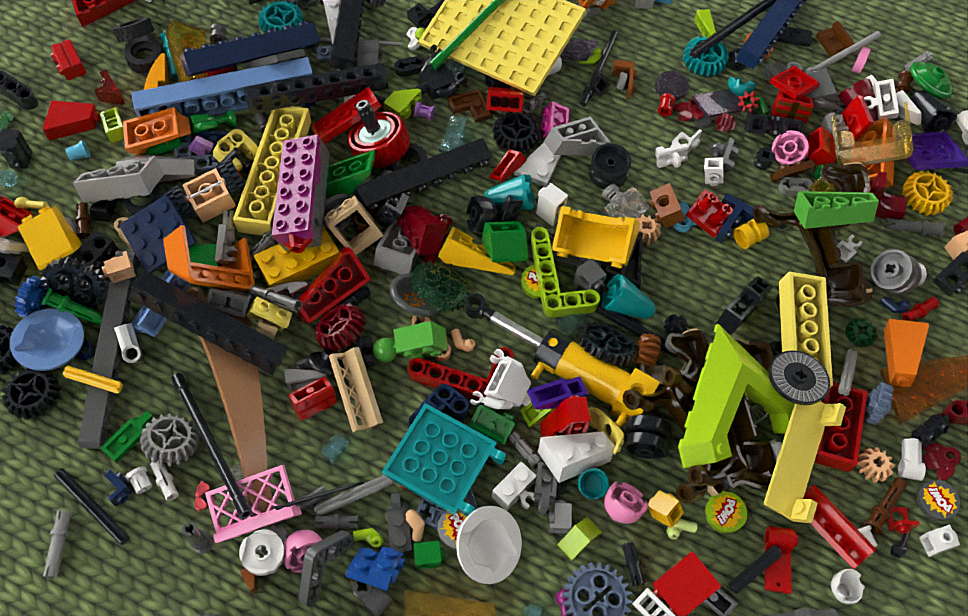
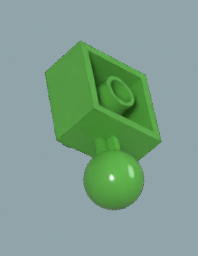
M432 321L394 329L395 341L384 337L377 340L373 346L375 358L384 363L394 360L398 353L406 358L424 359V356H440L442 352L448 351L446 329Z

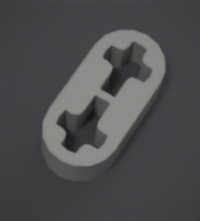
M785 177L778 185L779 192L789 196H797L798 191H812L814 189L813 182L806 178Z

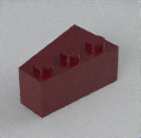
M422 206L405 207L402 214L397 218V224L403 230L418 255L438 254L447 222L440 221L437 216H432L431 212Z

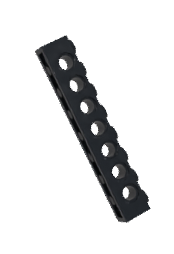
M378 63L246 86L244 91L250 113L253 114L357 95L367 87L372 92L388 89V74L383 65Z

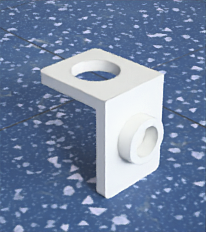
M699 129L692 137L681 132L672 141V144L678 142L679 139H686L689 146L688 154L699 145L702 130Z

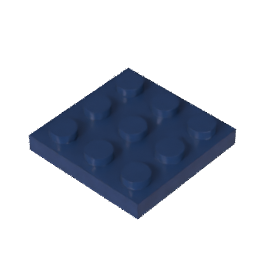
M164 195L119 225L142 266L149 273L156 271L167 263L163 239L181 225L185 226L188 249L197 244L169 195Z

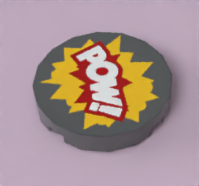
M931 480L919 488L917 504L927 517L937 521H946L958 513L960 498L957 491L950 484L942 480Z

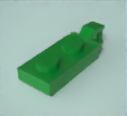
M146 411L139 418L137 416L134 419L130 418L100 449L117 463L140 441L142 429H146L147 423H152L154 416Z

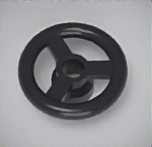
M323 349V352H313L308 355L307 361L313 369L325 375L335 376L334 371L327 368L332 367L329 355L337 352L331 349ZM313 359L318 360L322 366L315 363ZM337 359L339 366L344 368L343 362L340 359Z

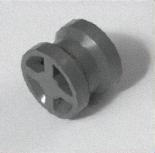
M213 24L210 26L209 38L212 44L218 45L217 42L227 40V31L224 25Z

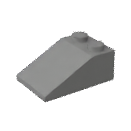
M397 219L388 227L378 243L373 265L401 275L410 274L415 266L418 253L397 224Z

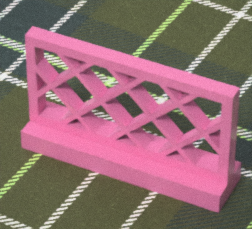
M280 465L236 481L238 486L244 489L243 495L245 498L248 492L257 496L253 507H251L252 514L245 520L237 516L238 512L236 509L234 513L225 510L229 499L232 500L229 492H224L227 490L226 486L205 493L216 534L213 535L215 543L224 542L302 514L300 506L296 505L284 507L280 510L273 509L274 506L280 505L276 503L280 492L287 495L288 502L295 501L285 465ZM280 471L282 478L279 486L270 482L273 473ZM256 479L264 483L259 493L250 489ZM268 485L276 489L272 500L263 496ZM220 493L225 496L221 507L215 504L213 495ZM261 499L270 503L265 513L257 510ZM222 513L231 517L228 525L222 527L220 523Z

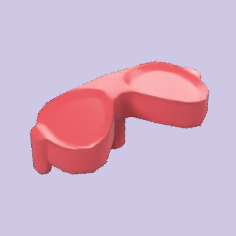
M203 481L198 484L195 493L194 506L198 512L208 508V504L202 499V496L210 491V486Z

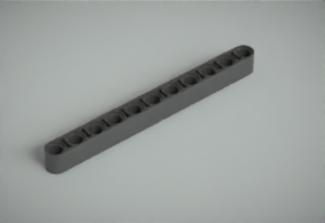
M117 250L115 257L123 256L122 252L125 251ZM134 251L126 252L132 261L136 276L116 283H112L110 280L92 373L116 381L122 351L114 328L128 324L132 299L129 296L132 284L136 281L139 259ZM89 385L78 439L80 448L100 449L105 444L114 392Z

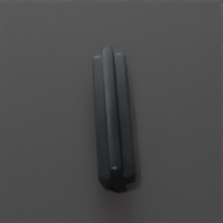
M773 545L729 582L728 586L735 594L739 593L782 556L781 550L776 545Z

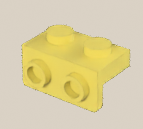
M256 296L246 316L258 322L260 317L279 325L278 331L282 332L284 328L289 326L292 312Z

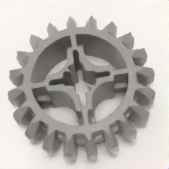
M170 413L168 417H164L161 414L160 419L153 417L152 423H147L146 429H142L141 450L145 452L146 458H151L153 463L159 461L160 466L167 463L169 467L173 462H176L179 466L181 459L187 462L188 456H193L194 450H197L199 435L197 428L194 427V423L188 421L186 416L180 418L179 414L175 417H172Z

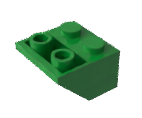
M520 221L485 222L482 243L492 262L528 261L526 231Z

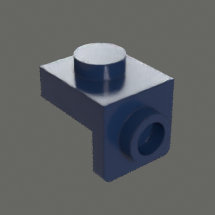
M109 470L104 476L117 490L108 497V500L116 507L124 503L132 491L125 485L127 479L120 472L115 475Z

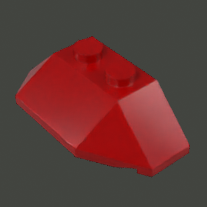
M0 196V236L4 238L18 232V226L23 223L21 220L31 214L33 216V213L25 208H16L13 201Z

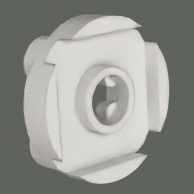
M266 529L257 530L249 537H246L239 550V557L243 566L255 575H267L276 572L282 564L285 554L282 540L275 532ZM266 547L268 554L260 558V555L256 554L257 550Z

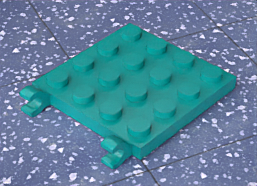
M425 403L382 470V475L454 516L460 511L468 517L476 508L464 502L487 460L490 457L493 461L502 465L507 454L495 448L497 442Z

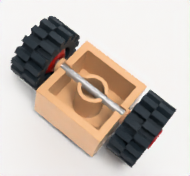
M231 159L217 165L223 178H221L215 168L183 184L187 196H185L179 185L165 191V195H169L183 220L195 215L190 203L203 223L222 214L224 210H230L236 206L226 185H228L232 194L235 195L244 190L245 184Z

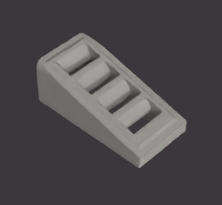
M284 369L288 390L302 388L322 377L327 379L325 374L318 371Z

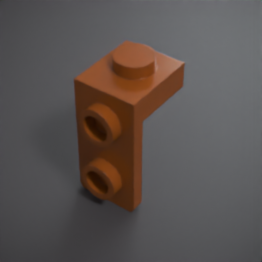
M614 60L611 76L619 77L621 72L628 74L626 99H630V95L634 93L636 83H633L637 74V70H634L635 62Z

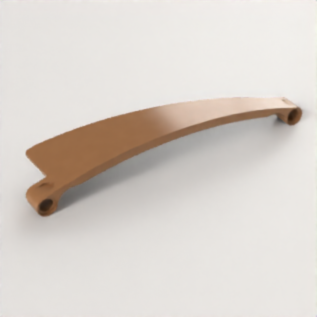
M200 287L187 289L186 293L206 303L207 297L204 296ZM223 312L251 327L250 317H241ZM199 336L226 410L243 476L247 478L267 470V453L258 367ZM256 479L250 489L259 493L264 483ZM268 485L263 496L272 500L270 486ZM248 492L247 502L253 507L257 496ZM261 499L257 510L265 513L270 503Z

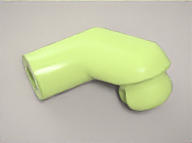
M679 519L672 528H667V534L670 539H677L683 530L695 533L697 531V523Z

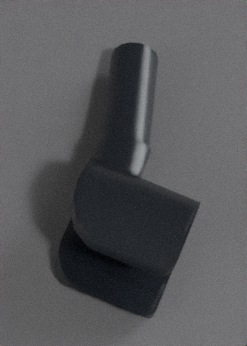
M909 533L903 534L899 545L895 543L892 545L890 550L891 556L901 558L907 552L905 546Z

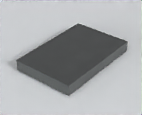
M304 49L276 54L247 62L246 66L247 69L270 65L305 56Z

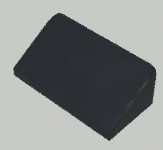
M722 586L708 597L704 603L718 615L728 616L738 604L739 599Z

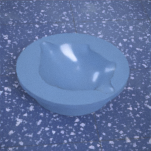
M58 309L39 310L26 316L16 325L11 334L10 349L17 362L25 368L37 371L57 369L66 365L79 353L84 342V330L78 318L66 311L59 312Z

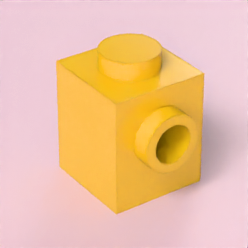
M659 490L648 503V509L652 518L670 528L684 514L679 500L670 493L666 494Z

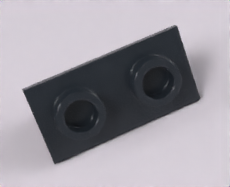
M507 195L501 208L504 213L500 212L497 222L516 221L523 200H514V196Z
M934 414L924 422V426L920 425L912 431L911 438L919 439L922 442V450L929 444L932 445L939 436L948 432L950 428L949 414L944 417L940 414Z

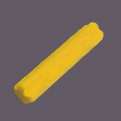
M66 366L63 371V375L66 378L110 392L120 393L123 388V384L119 381L71 366Z

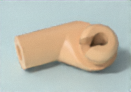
M410 509L406 512V520L413 528L412 540L420 542L423 538L425 521L417 511Z

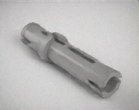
M69 511L56 512L54 528L50 532L52 537L43 574L45 578H58L64 542L69 534L67 532L71 515Z

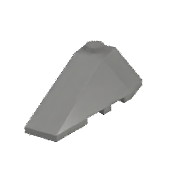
M141 154L125 157L116 162V165L122 164L123 167L132 164V161L140 160L143 163L147 162L149 157L155 156L164 175L158 183L195 177L194 159Z

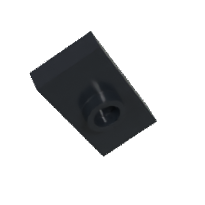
M785 27L783 34L778 38L777 42L810 47L812 31Z

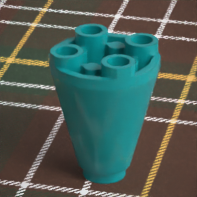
M530 174L520 175L488 189V191H484V196L492 199L497 208H502L504 198L507 195H512L514 200H523L520 210L530 211L534 209L535 196L534 191H531L530 185H532Z

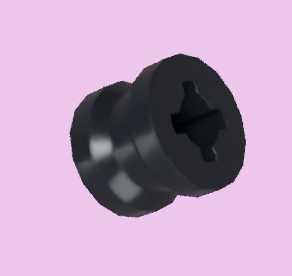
M766 147L759 149L754 158V165L761 170L768 169L775 158L774 152Z

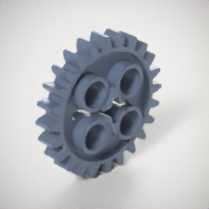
M592 562L587 565V568L581 565L579 567L580 572L575 569L572 572L573 576L567 578L570 584L566 583L563 586L568 591L561 595L567 598V601L562 606L569 607L565 615L593 616L592 611L595 609L600 613V616H626L625 614H629L632 611L627 607L633 603V601L627 599L632 592L625 591L629 584H622L621 581L624 576L617 577V569L610 572L609 565H606L603 569L600 562L596 564L595 568ZM594 579H598L601 582V588L595 586ZM608 586L611 587V590L600 598L597 603L586 612L583 611V608ZM578 592L585 594L586 602L578 598ZM608 596H612L616 600V606L609 603Z

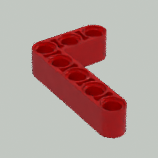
M506 347L500 348L504 353V357L509 356L513 359L514 354L511 349ZM413 358L408 363V374L410 379L434 388L442 384H448L463 397L479 401L478 396L472 395L473 392L479 391L483 397H486L484 392L498 364L492 363L487 379L422 358ZM416 367L422 369V370L419 371V372H414V371H413V369L416 368ZM437 373L440 377L433 378L431 375ZM456 379L459 383L452 384L450 381ZM475 385L478 389L471 390L468 387Z

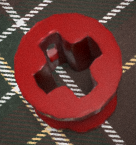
M665 93L661 95V104L657 109L659 115L666 117L672 115V105L676 100L672 94Z

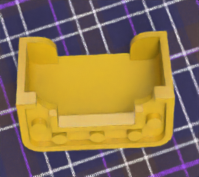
M561 206L552 251L557 252V256L562 258H568V255L586 259L592 258L593 260L612 263V267L623 268V265L627 266L639 232L640 223L635 218L625 217L624 220L622 217L613 218L584 213L580 210L571 211V207Z

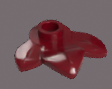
M699 98L691 99L689 103L681 102L672 107L673 110L679 112L678 120L682 122L690 121L692 118L699 120L705 115V104Z
M939 443L929 444L925 448L927 454L922 457V463L925 464L926 469L936 470L938 480L945 481L951 478L955 473V466L961 461L960 452L953 447H944ZM946 454H952L954 458L949 459Z

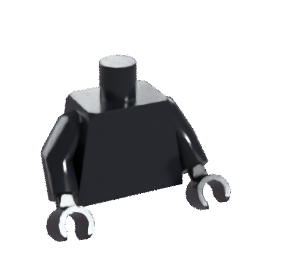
M435 44L430 48L432 55L428 56L419 73L420 85L415 87V89L421 90V96L427 93L434 100L451 97L460 88V84L465 85L467 83V78L464 77L462 72H458L454 76L444 64L437 70L430 66L429 62L442 51L439 48L435 52L437 49Z

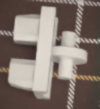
M676 142L666 149L663 146L657 147L655 154L657 157V167L661 168L673 164L675 168L681 166V162L688 161L687 150L689 146L687 143L681 145L679 142Z

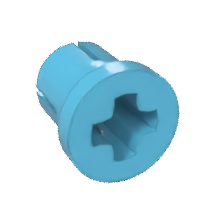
M83 140L79 141V144L66 148V153L71 162L84 157H91L90 151Z

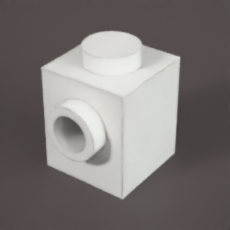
M950 525L929 531L919 537L929 557L949 551L960 545L958 536Z

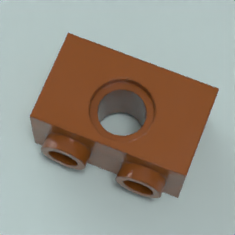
M670 183L650 191L652 199L649 201L653 210L657 209L658 211L655 213L658 223L662 222L664 227L667 228L686 220Z

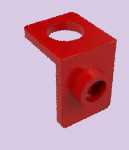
M893 507L890 511L891 517L887 521L888 530L898 531V533H910L912 529L920 525L919 521H909L906 507ZM899 512L903 516V520L895 522L892 519V513Z

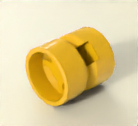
M752 219L746 224L735 228L733 235L736 243L742 249H748L755 245L756 242L758 243L768 238L769 229L766 223L757 224Z

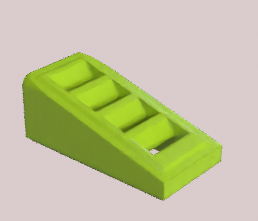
M709 9L698 10L694 19L695 24L702 35L708 38L716 32Z
M117 107L101 112L100 116L110 142L114 143L124 139L123 122Z

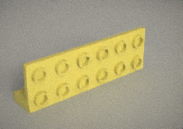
M821 401L813 405H794L766 493L764 505L793 522L812 523L818 503L812 499H803L824 428L825 426H841L846 406L841 403L824 404Z

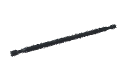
M364 481L291 501L284 505L275 506V509L280 510L284 507H290L364 484Z

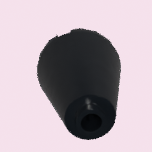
M925 90L918 91L913 95L911 101L921 111V126L925 133L947 131L954 125L957 120V112L954 108Z

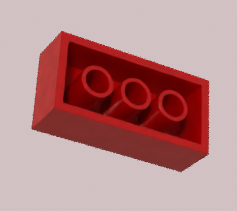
M833 382V386L821 402L824 404L841 403L846 406L841 426H825L814 463L849 473L858 464L867 391L851 387L849 395L844 396V394L838 393L839 383Z

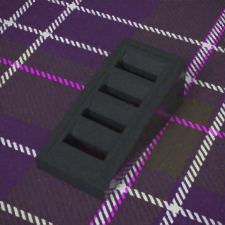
M118 198L111 201L106 199L92 203L89 209L92 219L109 222L113 216Z

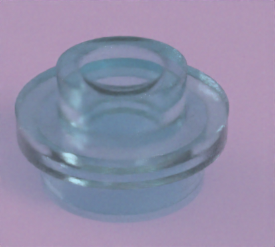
M8 169L0 172L1 186L11 187L17 183L18 176L15 172Z

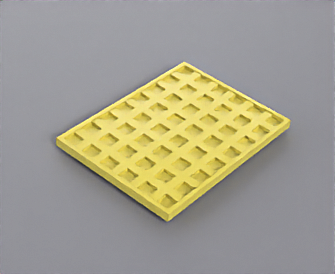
M445 0L419 39V44L428 49L435 44L437 45L435 52L439 48L443 50L493 0ZM505 0L448 58L535 96L585 16L586 9L566 0Z

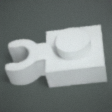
M854 235L849 236L846 242L842 240L836 246L841 251L840 261H838L840 264L847 263L857 253L856 250L862 244V241H859L857 244L852 242Z

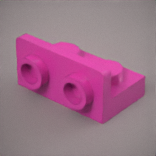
M553 101L543 108L541 113L542 124L540 126L542 138H546L553 127L569 123V108Z

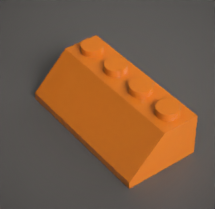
M888 118L874 121L852 145L851 163L860 162L866 166L870 182H872L873 178L877 177L879 171L887 172L886 187L893 186L896 129Z

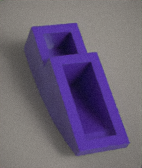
M580 376L567 381L563 378L527 390L534 408L539 410L556 408L570 396L587 397L589 394Z

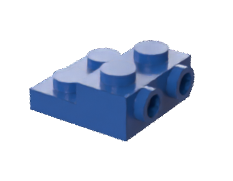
M361 547L348 567L346 577L387 591L391 583H396L398 574L403 569L405 559L402 558L403 553L393 548L382 547L378 553L370 548Z

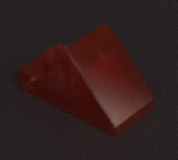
M107 70L101 71L102 80L100 82L102 86L94 90L98 100L124 105V99Z

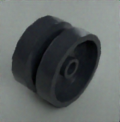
M610 143L596 148L589 168L591 181L597 187L604 190L613 183L618 188L623 186L631 167L629 152L622 146Z
M637 415L628 418L625 430L627 435H625L623 443L624 451L644 459L655 460L667 457L669 452L667 440L670 439L672 431L670 423L658 417Z

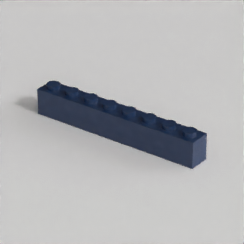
M776 0L741 47L736 61L751 69H754L757 64L761 65L765 55H768L772 46L776 44L778 38L783 34L785 27H788L806 0Z
M305 21L299 23L296 27H292V25L282 27L283 30L279 31L270 29L266 31V34L257 32L251 34L248 38H244V36L236 37L231 42L222 40L217 42L218 45L214 46L205 44L201 46V49L194 50V48H188L183 50L184 53L181 54L180 59L186 77H191L276 54L314 47L320 43L314 22L308 24Z

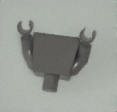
M826 67L820 70H810L808 75L817 80L820 85L819 88L804 96L813 99L814 107L832 110L836 115H840L845 110L842 109L844 103H836L837 92L831 80L832 75H829V70Z

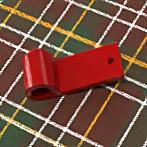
M770 525L766 527L764 553L773 545H776L782 552V556L764 571V590L784 594L792 593L791 552L794 547L798 546L799 536L795 534L794 529Z

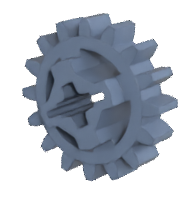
M881 382L880 385H877L876 390L873 389L867 395L864 415L865 422L876 425V423H879L880 418L883 419L889 413L893 401V394H891L893 392L892 386Z

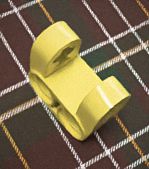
M234 129L219 140L213 150V156L220 163L236 147L248 159L254 160L258 146L243 131ZM235 158L232 162L238 171H241L242 164Z

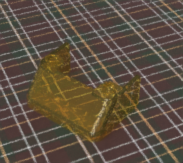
M908 101L904 102L906 120L898 121L893 125V137L855 143L854 134L847 130L839 131L837 115H832L831 123L838 165L852 162L870 165L910 157L914 148Z

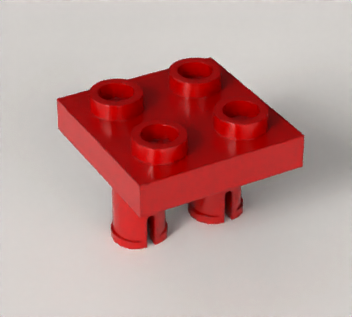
M704 189L685 215L714 238L733 212L731 206L728 208V204H723L719 201L717 195L713 196L715 193Z

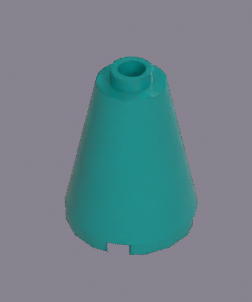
M617 274L607 284L609 290L607 293L603 292L601 307L605 310L645 320L655 314V303L623 275Z

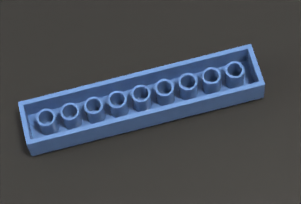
M305 57L131 92L137 117L173 107L187 118L197 114L219 116L226 114L231 109L234 112L249 109L244 91L246 86L313 75L309 58Z

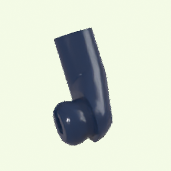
M885 296L880 301V304L892 313H905L911 306L910 302L906 299H903L901 302H893Z

